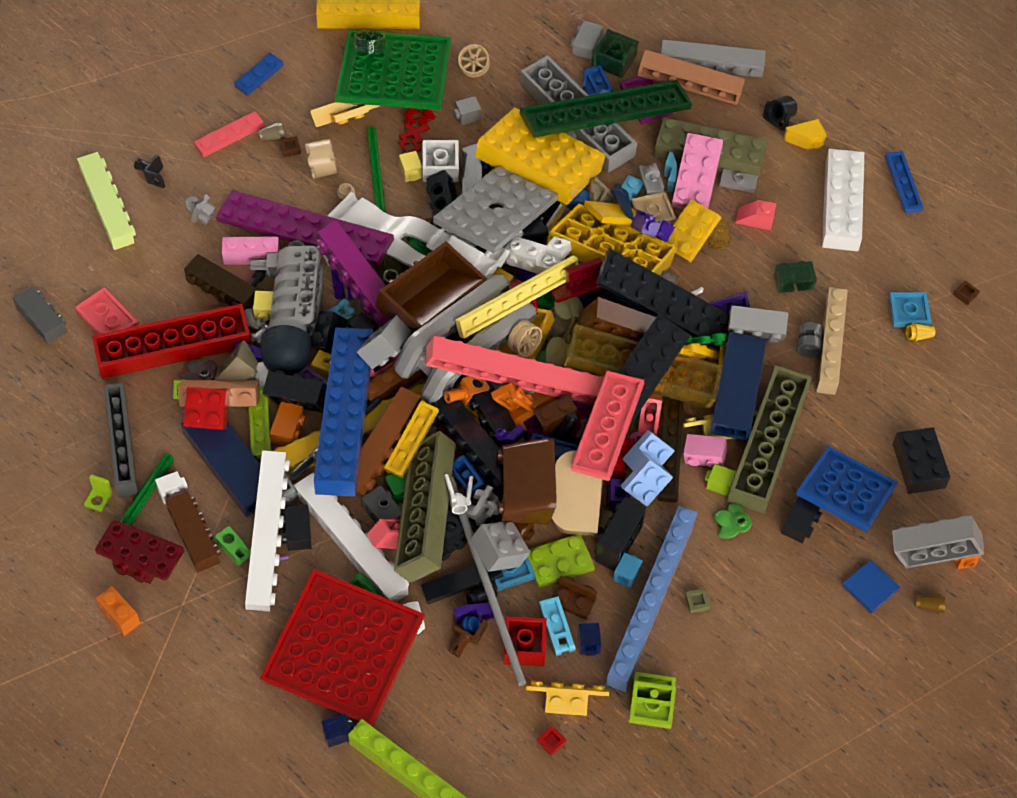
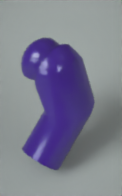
M519 424L511 432L498 428L495 432L496 439L500 442L512 443L525 430Z

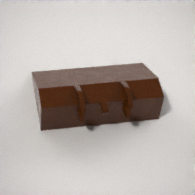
M445 241L420 261H414V265L396 279H390L388 281L389 284L379 290L375 307L389 320L397 315L406 326L418 330L487 281V278Z

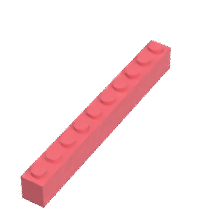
M433 336L426 349L425 366L504 385L511 382L517 387H521V389L558 398L569 394L572 401L592 406L595 404L605 377L592 375L588 372L575 371L567 367L555 366L552 363L539 362L535 359L522 358L515 354H506L498 350L482 348L478 345L465 344L462 341L445 339L442 336Z

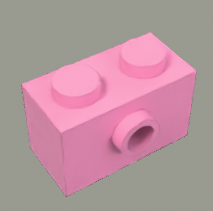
M687 434L683 453L685 464L691 466L702 465L713 468L714 464L724 467L727 452L726 438Z

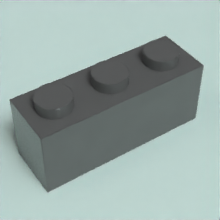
M30 286L14 296L13 301L16 309L48 345L66 333L64 326L66 322L61 315L55 313V309L50 302L46 303L44 301L43 294Z

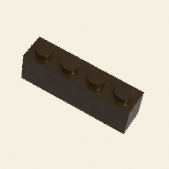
M197 254L184 268L188 283L191 285L195 284L205 293L214 295L220 302H225L230 306L242 304L244 310L250 309L254 305L256 287L201 255Z

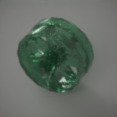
M369 30L358 32L354 35L355 50L368 53L369 55L385 51L386 36L384 34Z

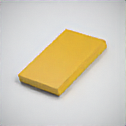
M585 200L584 208L601 223L631 226L633 220L625 215L619 204ZM632 208L633 216L635 217L637 211Z

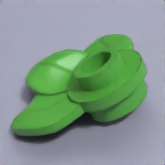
M729 504L728 510H721L713 515L714 520L722 526L718 533L720 538H734L739 532L748 531L752 525L750 516L745 514L743 508L738 504Z

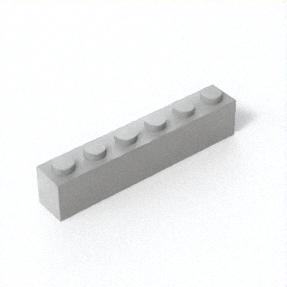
M671 40L662 41L661 54L726 74L761 78L763 76L765 50Z

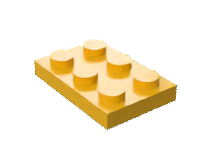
M690 200L673 226L675 228L667 243L676 246L675 254L691 263L720 221L721 216Z

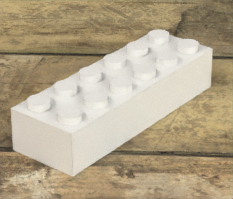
M838 149L828 150L825 161L822 248L859 251L862 240L864 152Z

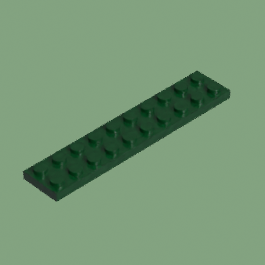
M675 80L522 107L519 113L533 138L690 110L692 103L679 82Z

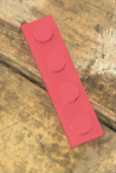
M254 111L194 141V146L204 158L263 128L264 122Z

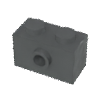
M381 485L361 497L362 508L375 524H377V521L379 522V519L401 520L402 506L396 504L393 501L392 494L388 490L385 491Z

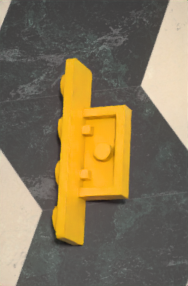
M334 102L313 109L310 113L315 127L331 122H338V125L349 122L348 119L352 117L355 119L365 116L364 113L379 106Z
M531 680L530 683H526V690L546 692L545 713L587 716L588 695L609 696V689H605L603 685H593V688H584V684L573 683L572 687L564 686L562 682H551V685H543V681Z

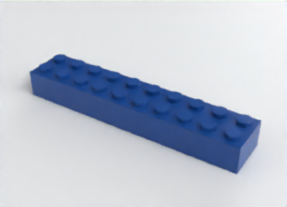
M335 327L314 473L315 495H356L371 367L359 356L357 351L374 333V329Z

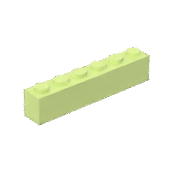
M98 152L77 158L79 169L113 250L134 244L133 236L136 235L133 225L129 226L128 222H130L128 213L122 210L124 208L122 199L116 196L119 195L115 184H111L113 179L110 171L106 172L105 170L107 168L105 159L100 158Z

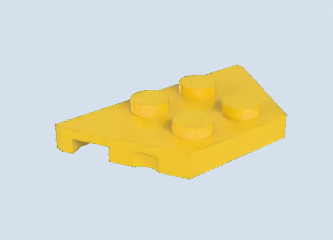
M690 343L683 346L675 359L701 360L702 358H712L713 360H718L719 352L708 349L706 345H700V343Z

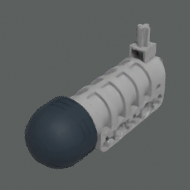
M298 240L291 242L288 247L281 249L278 254L267 253L266 260H250L251 270H267L268 276H275L269 328L264 331L261 340L260 352L262 361L270 372L275 373L276 370L286 372L290 376L301 372L309 361L311 340L319 311H321L325 276L323 266L320 264L321 257L317 247L304 246V243ZM310 324H311V329H312V331H310V333L308 334V332H309V327H308V326H310Z

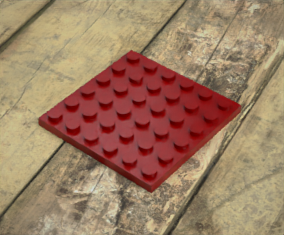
M313 569L265 666L260 680L356 722H360L363 719L374 727L425 618V614Z

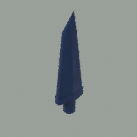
M616 183L614 188L611 189V193L625 215L634 220L629 193L622 189L619 183Z

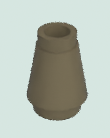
M276 122L259 130L261 141L279 140L282 137H286L283 123L278 124Z

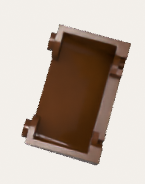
M543 438L501 445L500 449H497L496 460L500 462V465H503L504 496L502 502H498V514H501V522L548 525L555 512L557 502L554 439Z

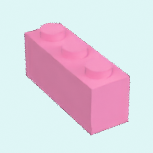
M223 237L222 240L224 265H250V260H266L267 253L278 254L280 251L278 237Z

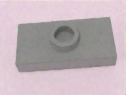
M723 169L719 186L755 193L758 176Z

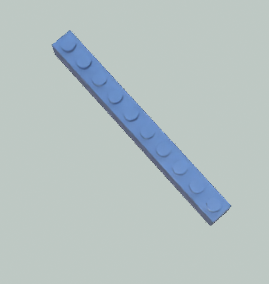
M678 506L608 673L606 685L626 692L695 525L697 512Z

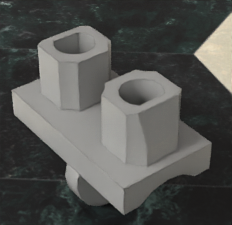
M657 164L639 166L638 170L646 193L651 195L664 192L665 188Z
M205 194L202 202L196 196H191L186 200V208L193 212L190 221L194 224L200 221L206 226L213 217L212 213L216 207L209 203L210 197Z
M487 486L485 490L477 489L474 494V500L478 502L477 505L467 506L468 509L465 512L467 517L475 520L477 526L484 524L487 517L490 518L492 514L499 515V500L493 493V487Z

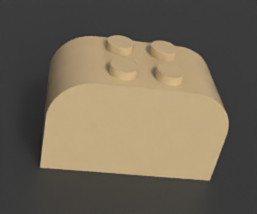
M577 451L566 452L559 457L555 464L557 502L552 516L553 523L559 531L568 535L578 534L581 536L598 537L602 479L571 471Z

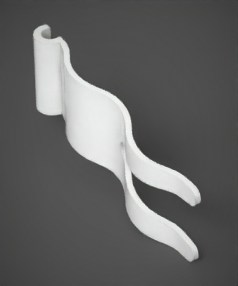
M352 192L327 215L393 234L394 241L386 255L410 267L414 265V261H420L425 255L417 252L401 239L404 236H411L428 243L430 238L440 230L417 217H394L386 214L364 198L358 200ZM460 237L459 239L472 247L477 246L476 244L462 237Z

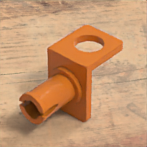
M468 376L461 380L457 389L445 391L444 399L446 403L459 400L466 407L474 394L488 391L490 387L486 380ZM473 380H479L482 383V387H475L472 383Z

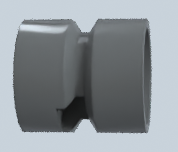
M806 322L800 326L797 351L800 355L804 357H817L821 354L824 329L820 324Z

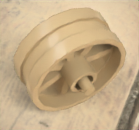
M468 45L459 53V66L466 76L471 78L481 77L489 70L490 58L486 49L481 45ZM478 50L476 55L472 54L471 51ZM481 51L486 55L485 57L478 58ZM467 52H469V58L463 57ZM462 60L469 62L464 67L462 66ZM486 60H487L485 66H483V65H481V64L479 63V62H481V61H486ZM472 66V72H469L466 69ZM477 67H480V68H481V70H479L478 72H475V68H477Z
M528 320L519 322L509 335V349L521 357H528L537 349L541 342V329Z

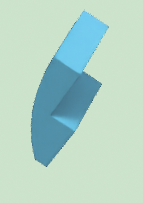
M673 152L668 154L664 176L669 177L667 192L674 193L677 178V165Z

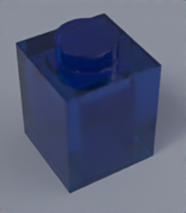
M583 623L578 625L580 655L595 656L600 654L602 644L599 623Z
M346 713L321 721L328 748L349 741L348 734L354 729L352 719H347Z

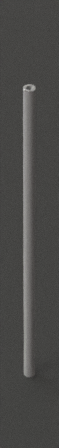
M451 477L454 493H459L454 477ZM466 513L458 514L518 686H523L526 684V680L486 567L471 541V537L474 534Z

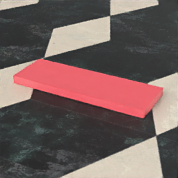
M606 371L574 457L571 471L610 481L644 387V380Z

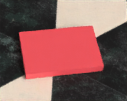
M105 287L74 307L80 317L97 334L139 326V322Z

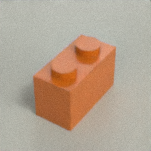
M286 402L280 403L270 431L271 444L286 446L294 440L300 439V428L305 425L307 417L304 414L303 406Z
M113 586L96 597L101 612L123 636L140 624L137 612Z

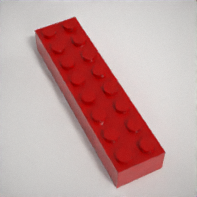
M242 304L92 335L101 379L234 351L236 342H242L243 340L251 345L250 333Z

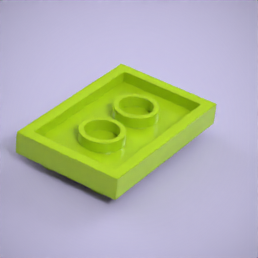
M578 534L529 549L528 559L535 573V582L538 588L559 582L560 576L572 578L595 570L584 540Z

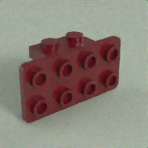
M113 520L97 544L95 552L98 555L111 559L114 570L118 574L131 576L140 583L146 582L151 584L154 577L164 581L170 577L184 553V548L166 539Z

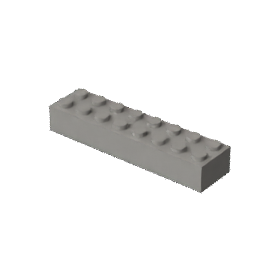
M548 55L523 69L520 73V85L539 104L589 96ZM617 123L573 131L577 135V140L606 154L602 168L607 173L636 156L637 142Z

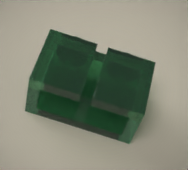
M812 261L781 263L775 267L774 279L778 293L794 292V283H796L798 291L814 290L817 278Z

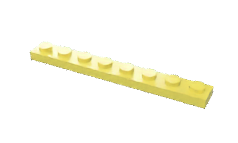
M571 256L456 319L459 337L464 339L562 285L566 282L565 269L579 265L578 258Z

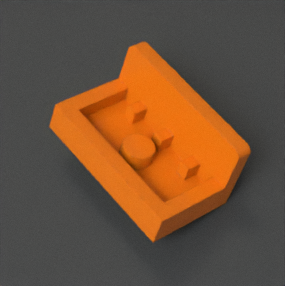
M511 382L498 387L497 390L491 393L493 400L511 412L521 406L529 412L534 411L532 396Z

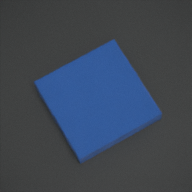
M872 560L866 563L842 585L870 613H873L900 589Z

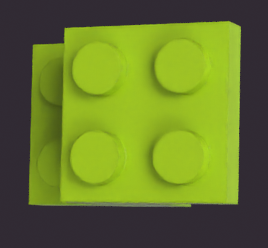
M635 672L629 723L671 729L676 694V678Z

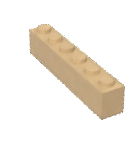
M829 287L827 293L817 393L835 395L839 384L848 293L846 289Z

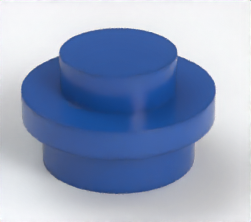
M469 615L463 618L462 629L474 636L481 624L477 617Z

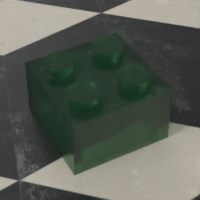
M607 29L592 52L591 66L601 65L603 71L623 78L637 56L639 41Z

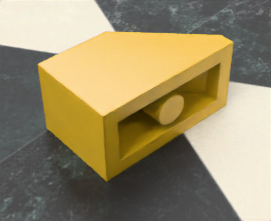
M819 119L786 127L784 140L810 150L824 146L827 134Z

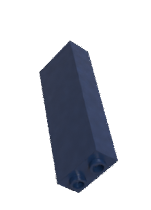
M729 332L710 434L745 441L749 440L767 339Z
M184 422L181 423L184 436L245 517L254 513L256 510L260 464L230 424L227 422V429L219 430L185 427Z

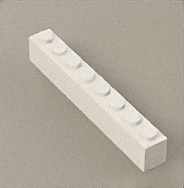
M262 450L245 600L246 610L270 612L271 605H275L276 593H272V588L277 586L278 574L274 573L275 566H279L280 554H276L277 547H281L282 535H278L279 528H283L284 516H280L281 509H285L286 497H282L283 490H287L288 478H284L285 471H289L290 460L286 459V452Z
M314 473L294 485L296 497L303 505L308 504L311 515L356 569L363 573L380 596L398 602L408 595V581L394 571V564L385 559L382 549L375 548L367 535L368 533L364 534L359 522L349 516V511L344 505H340L337 502V497L333 495H315Z

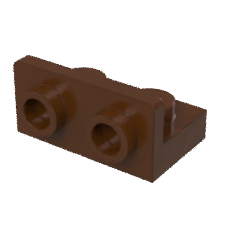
M560 576L559 584L551 598L559 596L564 611L587 620L596 602L597 591L591 586L577 583L573 578Z

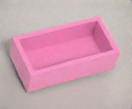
M692 133L687 134L672 207L685 209L689 201L693 200L709 209L723 140Z

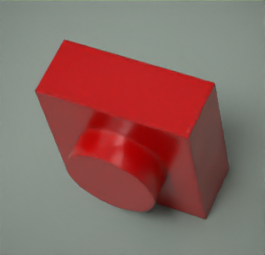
M553 726L537 738V743L550 756L554 755L567 742Z

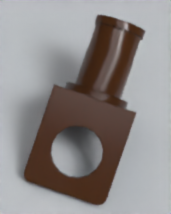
M484 619L474 636L453 625L451 628L453 633L457 635V638L449 652L453 655L456 654L455 656L460 658L468 642L477 645L488 627L487 620Z

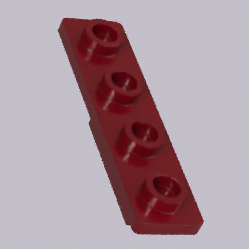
M599 257L565 269L566 283L550 291L556 303L602 288L595 284L603 262L602 259Z

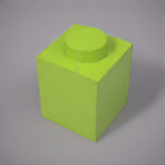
M714 464L712 470L708 469L705 481L708 482L706 489L728 497L737 471Z

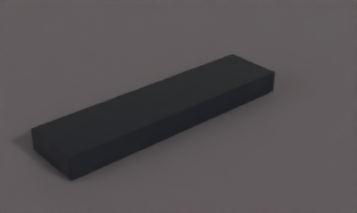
M475 564L421 584V587L429 605L483 585ZM502 570L487 571L490 581L504 577Z

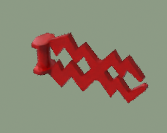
M410 108L403 114L407 119L403 123L408 132L399 135L401 140L398 141V144L404 152H406L405 145H409L410 142L415 148L407 153L421 151L419 143H423V139L419 133L430 130L426 122L435 120L432 110L423 109L428 111L422 112L424 117L417 118L421 125L417 128L411 126L416 124V120L412 115L419 114L417 109ZM413 137L414 139L409 142L407 138Z

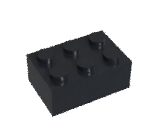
M276 370L275 373L268 371L262 394L274 404L280 405L281 402L303 406L304 410L323 413L327 384L323 383L322 379L316 377L306 379L305 376L300 374L290 376L286 372Z
M934 427L897 432L892 445L908 494L946 489L950 480V474Z
M627 497L624 498L622 503H617L614 509V517L607 520L604 534L600 533L596 540L595 562L613 571L616 570L624 552H629L644 525L647 507Z

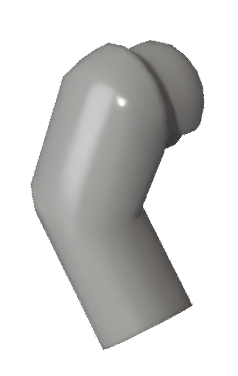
M252 309L244 310L248 327L256 331L261 330L262 326L266 324L265 320L255 319Z

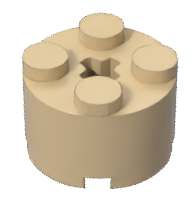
M330 139L305 144L307 154H310L308 162L310 168H312L313 179L338 173Z

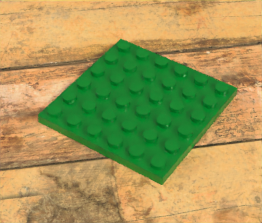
M348 30L336 92V102L441 110L451 37Z

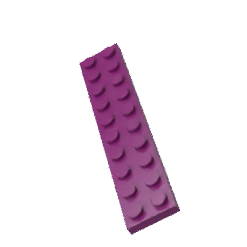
M234 190L231 191L215 216L218 222L271 237H278L289 242L298 240L303 242L304 246H318V232L337 220L368 263L378 267L394 241V235L391 233Z

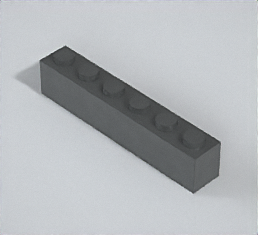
M124 384L105 385L104 392L118 497L137 495L138 487Z

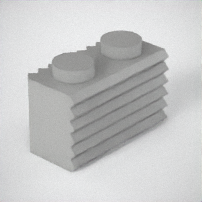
M584 20L582 25L578 26L577 36L572 38L570 47L573 48V55L592 60L603 35V26Z

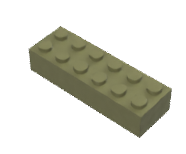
M663 117L655 147V158L667 160L669 152H673L676 162L681 163L687 134L707 136L723 140L717 171L723 172V169L756 175L759 179L767 145L766 139Z

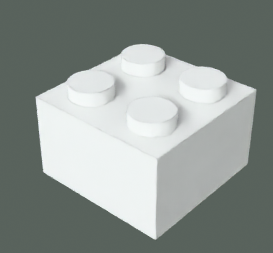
M423 140V182H427L426 178L443 170H446L454 182H459V140Z

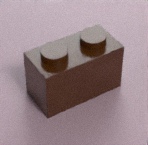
M569 394L535 410V421L543 435L546 436L558 430V427L568 413L574 412L578 416V409Z

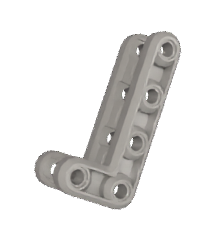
M496 274L415 331L405 342L394 364L395 371L401 378L408 379L420 369L428 376L421 390L422 399L427 404L433 406V403L444 398L445 391H450L456 380L462 375L425 366L427 344L433 336H442L446 339L452 333L455 334L458 331L456 319L509 291L510 282L503 275ZM531 302L500 318L492 325H488L483 330L481 329L470 335L472 339L466 344L496 350L508 341L512 329L523 320L532 322L537 315L536 307Z

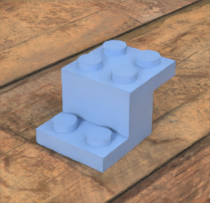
M647 430L623 458L624 462L633 472L621 484V487L648 507L673 478L662 465L672 455L674 449Z

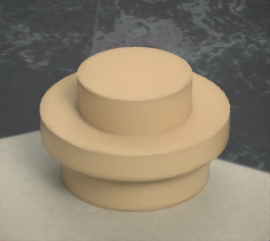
M343 183L337 189V196L344 200L351 192L355 194V189L351 184Z

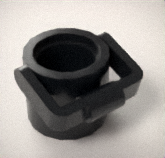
M783 96L771 102L767 101L763 111V118L783 131L788 127L790 118L797 113V103L791 96Z

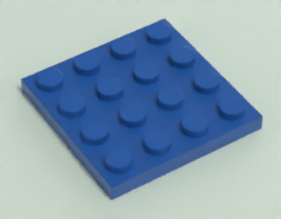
M828 446L797 490L796 495L867 532L898 482Z

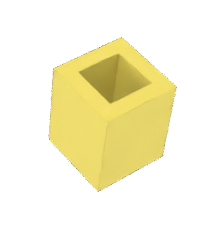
M413 151L399 155V167L405 182L421 179L422 165L417 152Z
M255 291L253 305L255 319L260 318V321L261 319L265 321L270 320L273 291Z

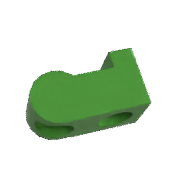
M230 526L215 536V544L237 566H240L250 558V550Z

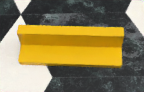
M420 401L384 467L387 475L394 474L403 478L439 412L438 408Z

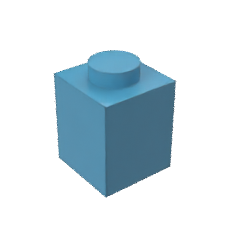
M624 552L614 571L613 581L631 589L641 571L643 561L636 555H629Z

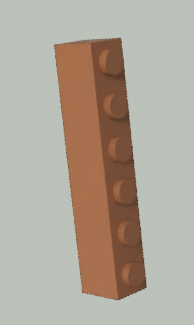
M646 49L637 76L656 80L660 83L677 80L684 90L734 105L738 104L745 79Z

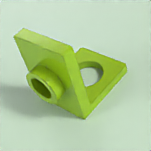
M91 474L89 479L93 489L84 506L102 512L112 495L111 486L108 480ZM100 496L103 498V502L100 505H93L91 503L92 499Z

